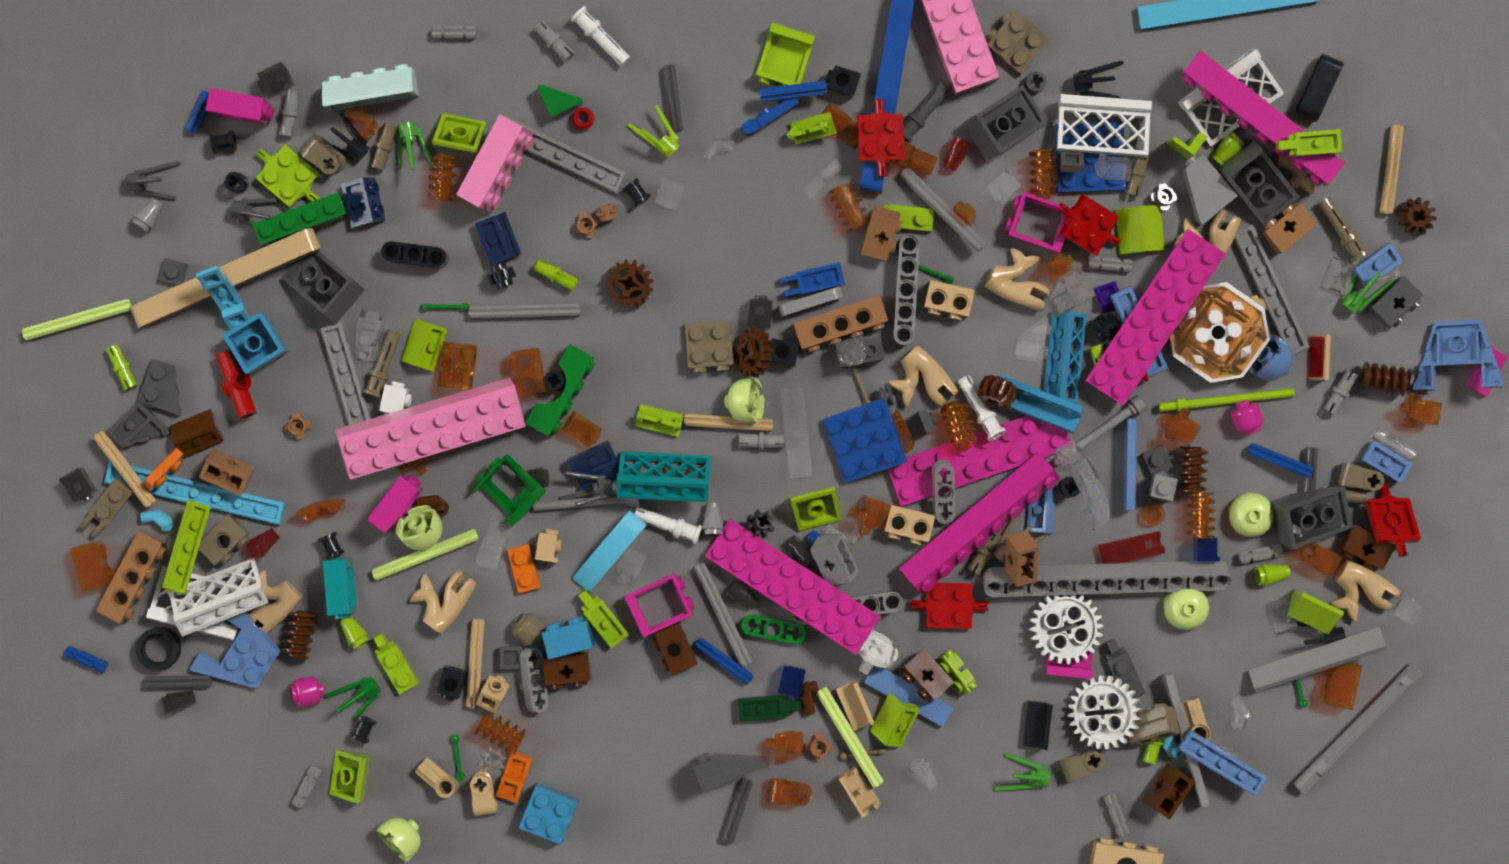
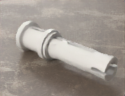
M583 6L570 20L576 22L585 31L584 35L591 36L621 67L630 58V55L604 31L600 21L595 20L586 11L587 8Z
M968 375L961 378L957 383L978 416L977 423L984 428L988 435V441L991 442L1006 433L1005 428L1000 426L996 419V413L990 410L987 404L978 397V389L971 376Z
M640 507L636 508L635 515L647 525L673 533L675 538L682 537L692 541L695 545L697 544L702 529L701 525L695 526L686 523L684 519L675 520Z

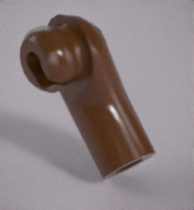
M439 495L417 498V506L428 505L439 516H445L449 511L448 503Z
M807 681L803 684L801 701L805 715H812L816 712L811 694L819 691L816 681Z

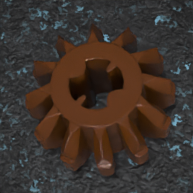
M1417 197L1415 202L1410 198L1407 200V205H1400L1403 212L1397 213V217L1403 218V221L1398 222L1399 226L1406 225L1403 232L1408 233L1411 230L1412 236H1417L1418 232L1424 235L1427 233L1426 228L1432 229L1434 227L1430 221H1435L1437 217L1430 214L1435 211V207L1427 208L1430 201L1426 200L1422 204L1421 197ZM1416 212L1420 214V216L1418 217H1421V219L1417 221L1413 219V217H1415L1413 216V214Z
M994 375L984 376L983 380H981L977 395L983 402L995 408L1005 409L1011 407L1017 393V388L1012 382L1007 381L1006 378L1003 379L1000 376Z

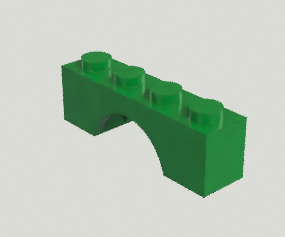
M335 193L274 215L270 220L263 219L252 223L260 245L266 247L304 229L346 218L348 213L341 195Z
M569 344L558 363L566 377V385L562 395L551 403H536L525 423L547 436H551L552 433L557 434L562 425V422L559 420L563 413L566 415L569 413L573 406L571 402L573 395H579L585 384L581 382L585 374L590 375L595 366L593 362L594 357Z

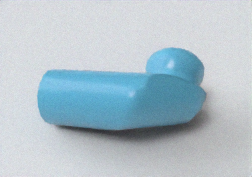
M163 510L141 512L140 514L142 523L155 522L161 527L163 532H168L173 528L171 517Z
M1175 736L1163 739L1162 743L1164 744L1162 747L1169 757L1181 759L1184 752L1178 749L1179 745L1175 741Z

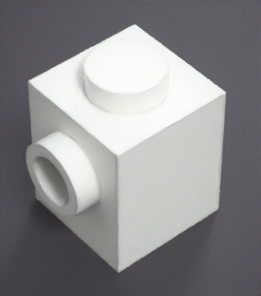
M392 381L391 385L385 384L379 411L392 413L406 409V407L409 408L412 401V394H409L410 389L404 388V383Z

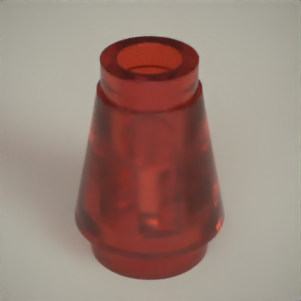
M954 136L953 140H950L944 166L956 171L971 150L969 148L971 143Z
M271 528L248 540L249 543L246 547L256 559L263 558L280 537Z

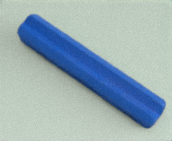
M825 81L761 88L760 99L762 102L823 95L827 93V86Z
M1252 443L1248 449L1249 455L1303 477L1310 478L1314 468L1312 466Z
M699 638L695 643V649L744 684L748 685L753 679L751 672L703 638Z

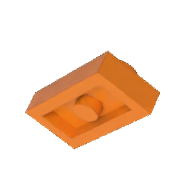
M176 448L145 479L144 486L149 491H152L155 487L159 489L167 481L166 476L171 471L175 473L183 465V453Z
M530 544L508 549L507 552L518 593L541 588Z

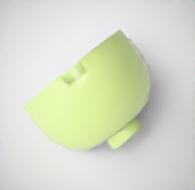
M755 377L740 379L730 387L728 395L725 396L724 403L734 419L743 423H758L757 418L762 419L764 395L759 397L758 388H762L759 379Z
M1248 492L1240 494L1229 506L1230 525L1242 536L1257 537L1263 535L1271 528L1274 522L1272 504L1265 496L1259 493Z
M428 505L410 509L407 512L408 516L404 520L401 517L397 523V536L408 548L417 551L434 546L442 535V521L439 515Z
M1185 589L1178 592H1169L1164 599V615L1168 622L1178 629H1196L1208 617L1210 607L1208 599L1202 591Z
M394 817L385 821L376 830L379 832L378 836L392 851L401 852L398 857L405 862H409L420 848L421 839L417 832L419 826L412 819L406 821L403 818Z

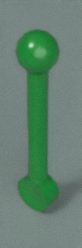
M910 262V268L914 269L913 263ZM921 265L918 267L919 270L944 279L947 283L952 284L954 282L952 276L943 275Z
M465 302L461 305L422 304V309H461L462 311H467L469 305Z
M1296 679L1295 683L1300 698L1299 706L1305 708L1308 702L1304 699L1300 680Z
M453 734L450 739L454 745L457 766L455 778L457 781H462L465 778V774L461 770L458 748L459 736Z

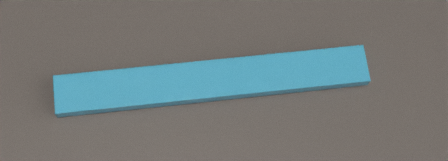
M1177 0L1137 7L1140 30L1315 3L1320 0Z
M109 461L104 483L111 484L118 477L127 484L111 461ZM131 466L143 483L153 472L152 470ZM169 474L166 476L167 481L159 489L155 487L150 491L153 495L182 502L193 500L212 509L281 525L286 502L244 492L239 496L219 486Z

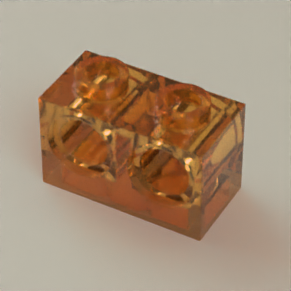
M540 348L511 352L512 357H508L509 367L511 371L514 370L516 379H513L512 382L515 385L518 396L523 397L547 393ZM523 355H528L531 358V364L527 368L521 367L519 363ZM528 377L533 378L535 381V386L532 390H526L523 386V381Z

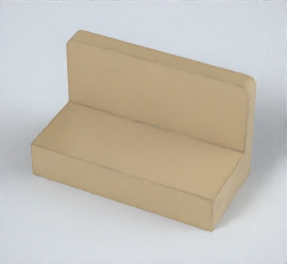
M857 680L836 688L853 731L869 724H875Z

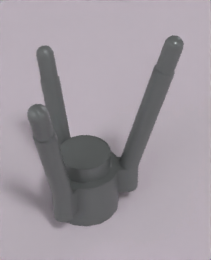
M180 161L144 170H134V173L126 174L125 184L127 191H135V195L176 200L175 196L144 190L147 188L148 183L162 181L161 177L147 178L145 174L178 166Z
M242 198V201H234L231 207V217L239 219V223L253 226L252 223H255L249 220L252 217L270 220V215L254 212V208L250 204L276 203L277 199Z
M566 471L565 475L597 481L592 483L593 491L561 496L559 500L593 496L575 502V506L608 499V497L613 496L611 479H605V475Z

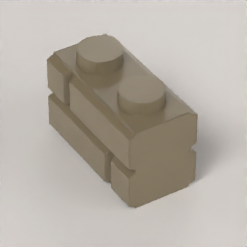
M1165 703L1153 705L1151 710L1146 711L1142 709V711L1136 712V716L1141 717L1142 720L1135 721L1134 724L1139 729H1131L1134 737L1128 736L1129 742L1140 747L1178 735L1180 731L1176 710Z

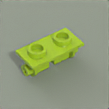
M831 112L791 122V129L787 132L789 140L793 139L796 145L837 134Z
M640 404L635 426L679 437L684 415Z
M949 649L943 656L935 659L937 664L954 681L951 687L956 693L963 696L970 693L977 686L975 683L976 679L968 668L961 672L959 671V668L964 663L955 651L953 652Z

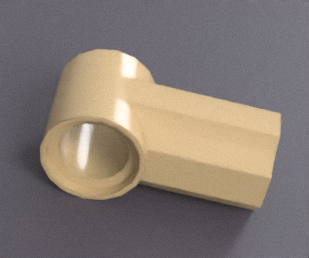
M1199 697L1181 702L1188 729L1194 731L1197 727H1202L1204 730L1203 738L1209 740L1211 731L1207 726Z
M429 757L415 771L442 798L454 795L459 789V782L456 778L449 775ZM444 781L451 783V792L444 791L442 787Z

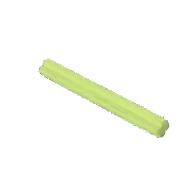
M124 299L23 328L22 335L25 340L35 339L129 312L132 305L129 299Z
M475 529L469 530L439 542L428 549L414 552L372 569V575L375 580L382 579L477 541L479 539Z
M827 687L820 689L816 693L872 787L880 786L883 784L882 777Z

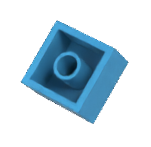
M259 312L222 335L245 374L251 375L289 352L265 312Z
M583 616L571 618L568 620V624L561 625V621L546 626V630L541 633L548 659L590 649L596 644L590 621L583 619Z
M538 782L519 828L561 845L579 799Z

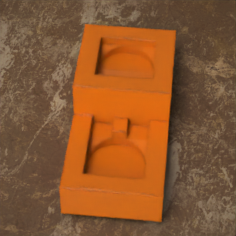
M514 750L511 751L496 793L497 797L517 804L533 757Z

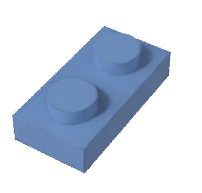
M1387 243L1352 270L1365 287L1376 273H1381V276L1378 278L1380 279L1401 264L1403 260L1392 243Z
M1374 440L1371 441L1360 459L1398 483H1402L1413 465Z

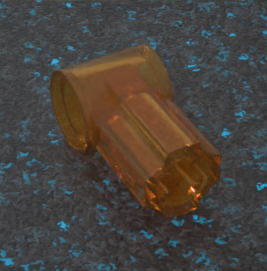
M904 141L905 160H893L890 162L904 168L910 167L930 176L938 157L916 149V146Z

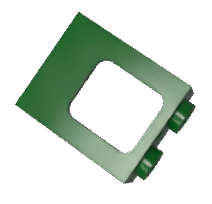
M506 454L501 459L496 457L488 467L491 470L488 473L484 471L476 479L478 484L473 491L476 492L482 488L511 515L505 522L513 527L545 494L546 490L509 454ZM503 465L507 466L525 483V488L514 500L510 499L492 482V477Z

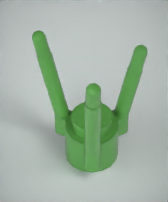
M415 122L399 124V132L396 133L398 139V167H402L403 143H405L410 169H415L411 143L417 141L416 137H418L432 167L435 166L432 155L422 136L421 128H416Z
M1354 272L1345 293L1341 296L1344 299L1341 304L1356 315L1358 311L1362 312L1370 302L1391 286L1394 280L1384 284L1365 300L1363 296L1381 276V273H1376L1360 293L1354 291L1351 294L1357 280V275Z
M1009 753L1004 754L1009 759L1035 769H1031L1029 775L1012 774L1013 778L1029 780V783L1032 784L999 786L994 788L995 791L1041 789V787L1049 786L1050 770L1044 769L1043 764H1036Z

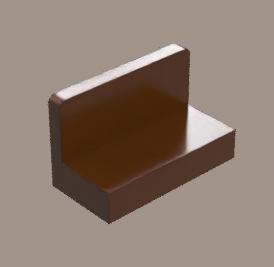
M211 409L170 426L172 443L175 448H178L183 453V458L224 441L221 431L215 424L214 414Z

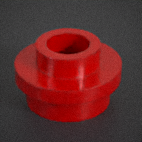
M581 107L574 111L572 122L577 129L587 130L594 124L595 117L590 109ZM586 115L588 118L587 122L581 123L579 121L580 116Z

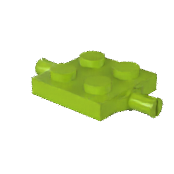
M286 144L272 157L263 148L259 150L260 153H256V156L266 163L264 169L257 175L256 180L289 208H292L304 196L310 202L315 201L313 198L316 200L320 199L311 191L312 185L320 176V173Z

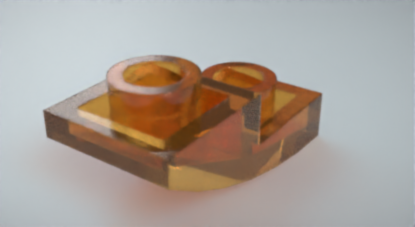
M830 102L821 114L831 112L837 132L834 135L855 150L858 146L857 122Z
M332 499L310 504L296 511V516H303V521H316V517L323 516V508H325V512H339V508H345L346 499Z

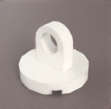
M872 631L858 653L863 658L858 671L868 675L873 666L881 668L891 667L898 658V650L892 646L893 642L885 635Z

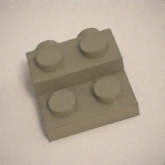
M1015 9L1013 13L1008 11L1000 21L1003 24L998 31L993 29L986 40L989 42L987 44L989 50L1021 75L1050 39Z
M730 320L685 324L688 369H693V373L707 372V367H716V371L730 370L729 365H734Z

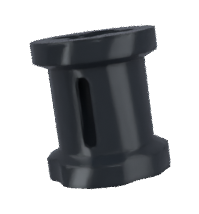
M232 130L223 135H210V144L214 155L224 150H237L236 137Z
M230 172L226 175L224 184L228 190L241 194L247 190L249 181L241 173ZM235 178L241 180L238 182L239 187L232 186L235 183Z
M638 178L622 189L633 200L635 208L651 197V194L646 193L639 184L640 180Z
M552 370L545 375L544 383L548 389L558 391L565 386L566 378L562 372ZM558 374L557 378L561 379V382L553 387V383L549 382V379Z
M1065 477L1059 483V490L1064 496L1075 497L1081 491V483L1077 478ZM1071 480L1072 485H1075L1076 488L1068 493L1065 484H1069Z
M337 532L317 539L324 548L326 560L345 553L336 538Z
M358 715L357 725L354 732H351L350 737L363 743H369V734L377 721L363 715Z

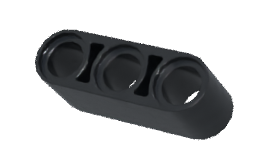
M1324 53L1321 54L1295 113L1314 122L1318 121L1344 62Z
M389 241L381 248L382 257L389 262L440 269L445 267L449 261L447 252L439 247ZM391 246H396L398 249V254L394 258H389L387 255V251ZM414 249H418L421 254L417 261L410 259V252ZM436 252H441L443 255V260L439 264H434L432 261V256Z

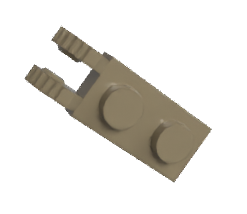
M116 477L88 512L89 515L79 527L84 530L90 525L93 518H96L101 523L92 531L91 537L95 539L104 527L111 523L134 493L132 489Z

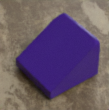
M1115 281L1094 288L1103 314L1116 310L1109 296L1119 291Z

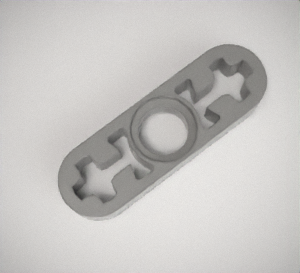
M841 287L832 288L779 305L780 315L784 317L843 298Z
M938 460L932 467L933 511L938 522L948 524L956 516L954 469L949 461ZM943 467H946V471L944 473L946 480H942V476L940 474ZM942 487L950 489L949 494L944 497L939 496L938 491ZM942 503L946 504V508L948 510V512H946V516H942L941 514L943 513Z
M525 648L520 653L525 705L530 712L542 713L548 707L547 686L545 685L542 661L543 655L537 648ZM533 655L534 659H531V661H529V657ZM533 674H536L538 682L533 687L530 679ZM537 699H539V703L535 706L534 702H536Z

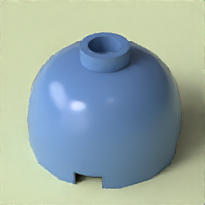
M1273 335L1274 337L1270 338V341L1248 370L1264 381H1275L1287 375L1292 368V350L1277 335Z

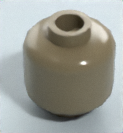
M521 613L513 621L512 634L525 646H531L534 643L538 645L542 642L543 637L541 633L545 631V624L533 613Z

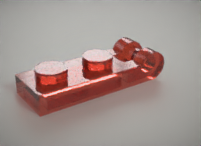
M1160 530L1099 544L1098 548L1102 564L1124 563L1165 553V548L1161 546L1160 542L1162 537ZM1151 540L1153 548L1146 549L1144 541Z

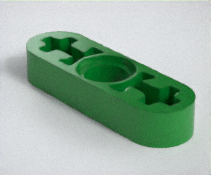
M751 614L745 616L741 623L743 632L750 636L792 644H799L806 637L804 626L795 622ZM755 619V624L761 625V620L766 621L764 634L759 633L760 628H753V631H749L748 626H745V622ZM770 623H777L780 626L778 635L772 636L767 632V627ZM783 625H789L787 630L794 631L795 627H798L799 632L803 633L802 636H798L797 640H794L791 634H786V638H781L784 632Z

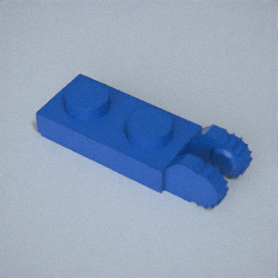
M798 99L778 100L779 105L772 110L768 107L758 114L760 116L758 119L750 118L747 122H744L742 132L747 136L757 133L799 106Z
M840 262L779 278L780 284H787L797 280L799 285L797 289H789L782 292L783 298L845 285Z

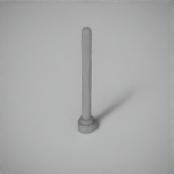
M1138 395L1131 398L1127 408L1072 445V448L1065 450L1055 457L1052 461L1053 465L1060 466L1132 414H1142L1147 410L1144 402Z
M617 495L608 497V499L575 506V502L587 498L536 502L532 510L546 511L626 503L630 507H639L640 499L617 498Z

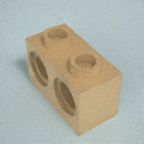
M930 280L923 308H927V313L941 316V312L950 314L949 318L963 321V317H969L975 290ZM935 292L943 295L944 300L940 305H935L931 300V296ZM961 297L965 300L966 306L963 310H958L954 307L953 302L955 298Z
M890 504L884 531L889 532L888 537L901 540V537L905 536L910 538L911 543L923 545L924 541L929 542L935 515ZM896 516H901L904 519V526L900 529H895L892 526V520ZM917 522H924L926 525V531L921 535L914 532V525Z

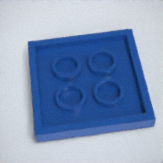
M1109 122L1114 129L1123 124V122ZM1082 123L1073 128L1080 137L1089 131ZM1089 123V124H1090V125L1092 126V128H1093V127H1094L1095 125H1097L1098 123ZM1058 124L1055 125L1057 193L1126 190L1125 156L1084 153L1083 173L1060 172L1061 151H1057ZM1104 124L1095 130L1103 139L1112 133ZM1122 128L1118 133L1124 138V128ZM1068 132L1063 136L1062 144L1072 145L1077 140ZM1093 134L1084 139L1088 146L1095 147L1100 143ZM1115 135L1107 141L1111 148H1119L1122 145Z
M886 397L822 419L844 483L908 462Z

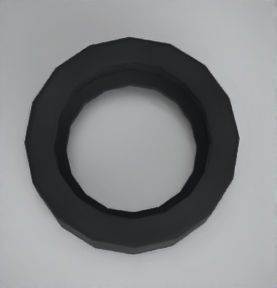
M155 627L145 631L136 643L138 661L150 670H163L171 667L178 661L181 654L179 637L174 631L166 627ZM156 635L166 637L172 646L170 656L162 662L151 660L145 651L147 641Z

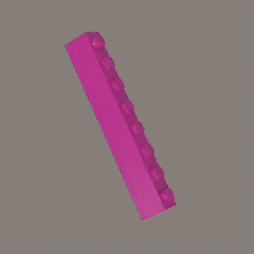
M1201 50L1181 73V76L1184 77L1183 81L1191 88L1197 87L1201 90V95L1209 102L1215 101L1219 104V109L1227 116L1233 115L1237 118V123L1245 130L1250 128L1256 133L1255 137L1263 144L1268 142L1274 147L1273 151L1281 158L1286 156L1292 161L1291 165L1299 172L1304 170L1309 174V179L1318 186L1329 185L1344 166L1345 162L1335 154L1289 156V150L1276 151V142L1288 140V135L1305 131Z
M1039 452L1036 453L899 569L921 595L931 590L935 583L942 577L948 576L955 566L966 561L973 551L984 546L991 536L999 533L1009 521L1017 518L1028 505L1035 503L1046 490L1053 488L1057 481L1060 480V477Z

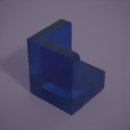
M1217 537L1193 538L1195 561H1220Z
M784 664L778 693L800 698L805 669Z

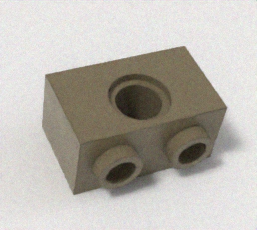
M227 514L201 541L198 550L214 566L220 563L225 565L233 557L231 552L236 547L241 549L249 541L247 536L251 532L233 514ZM223 535L228 536L230 539V544L227 548L223 547L220 543V538Z

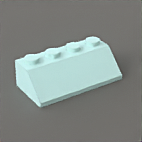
M408 64L394 66L395 70L386 71V68L372 70V74L364 75L363 72L351 73L349 78L341 79V76L328 77V81L322 82L323 107L329 111L418 97L415 70L412 67H408Z

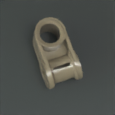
M312 134L300 152L302 157L326 174L341 171L346 165L345 156L330 145L326 139L317 134Z
M1342 462L1337 485L1377 491L1383 487L1384 477L1378 471ZM1374 475L1373 478L1377 480V483L1371 486L1367 479Z
M1088 749L1059 760L1067 783L1099 771L1105 762L1103 755L1097 749ZM1091 755H1094L1096 758L1099 757L1096 760V765H1093L1091 762L1088 763L1091 760Z

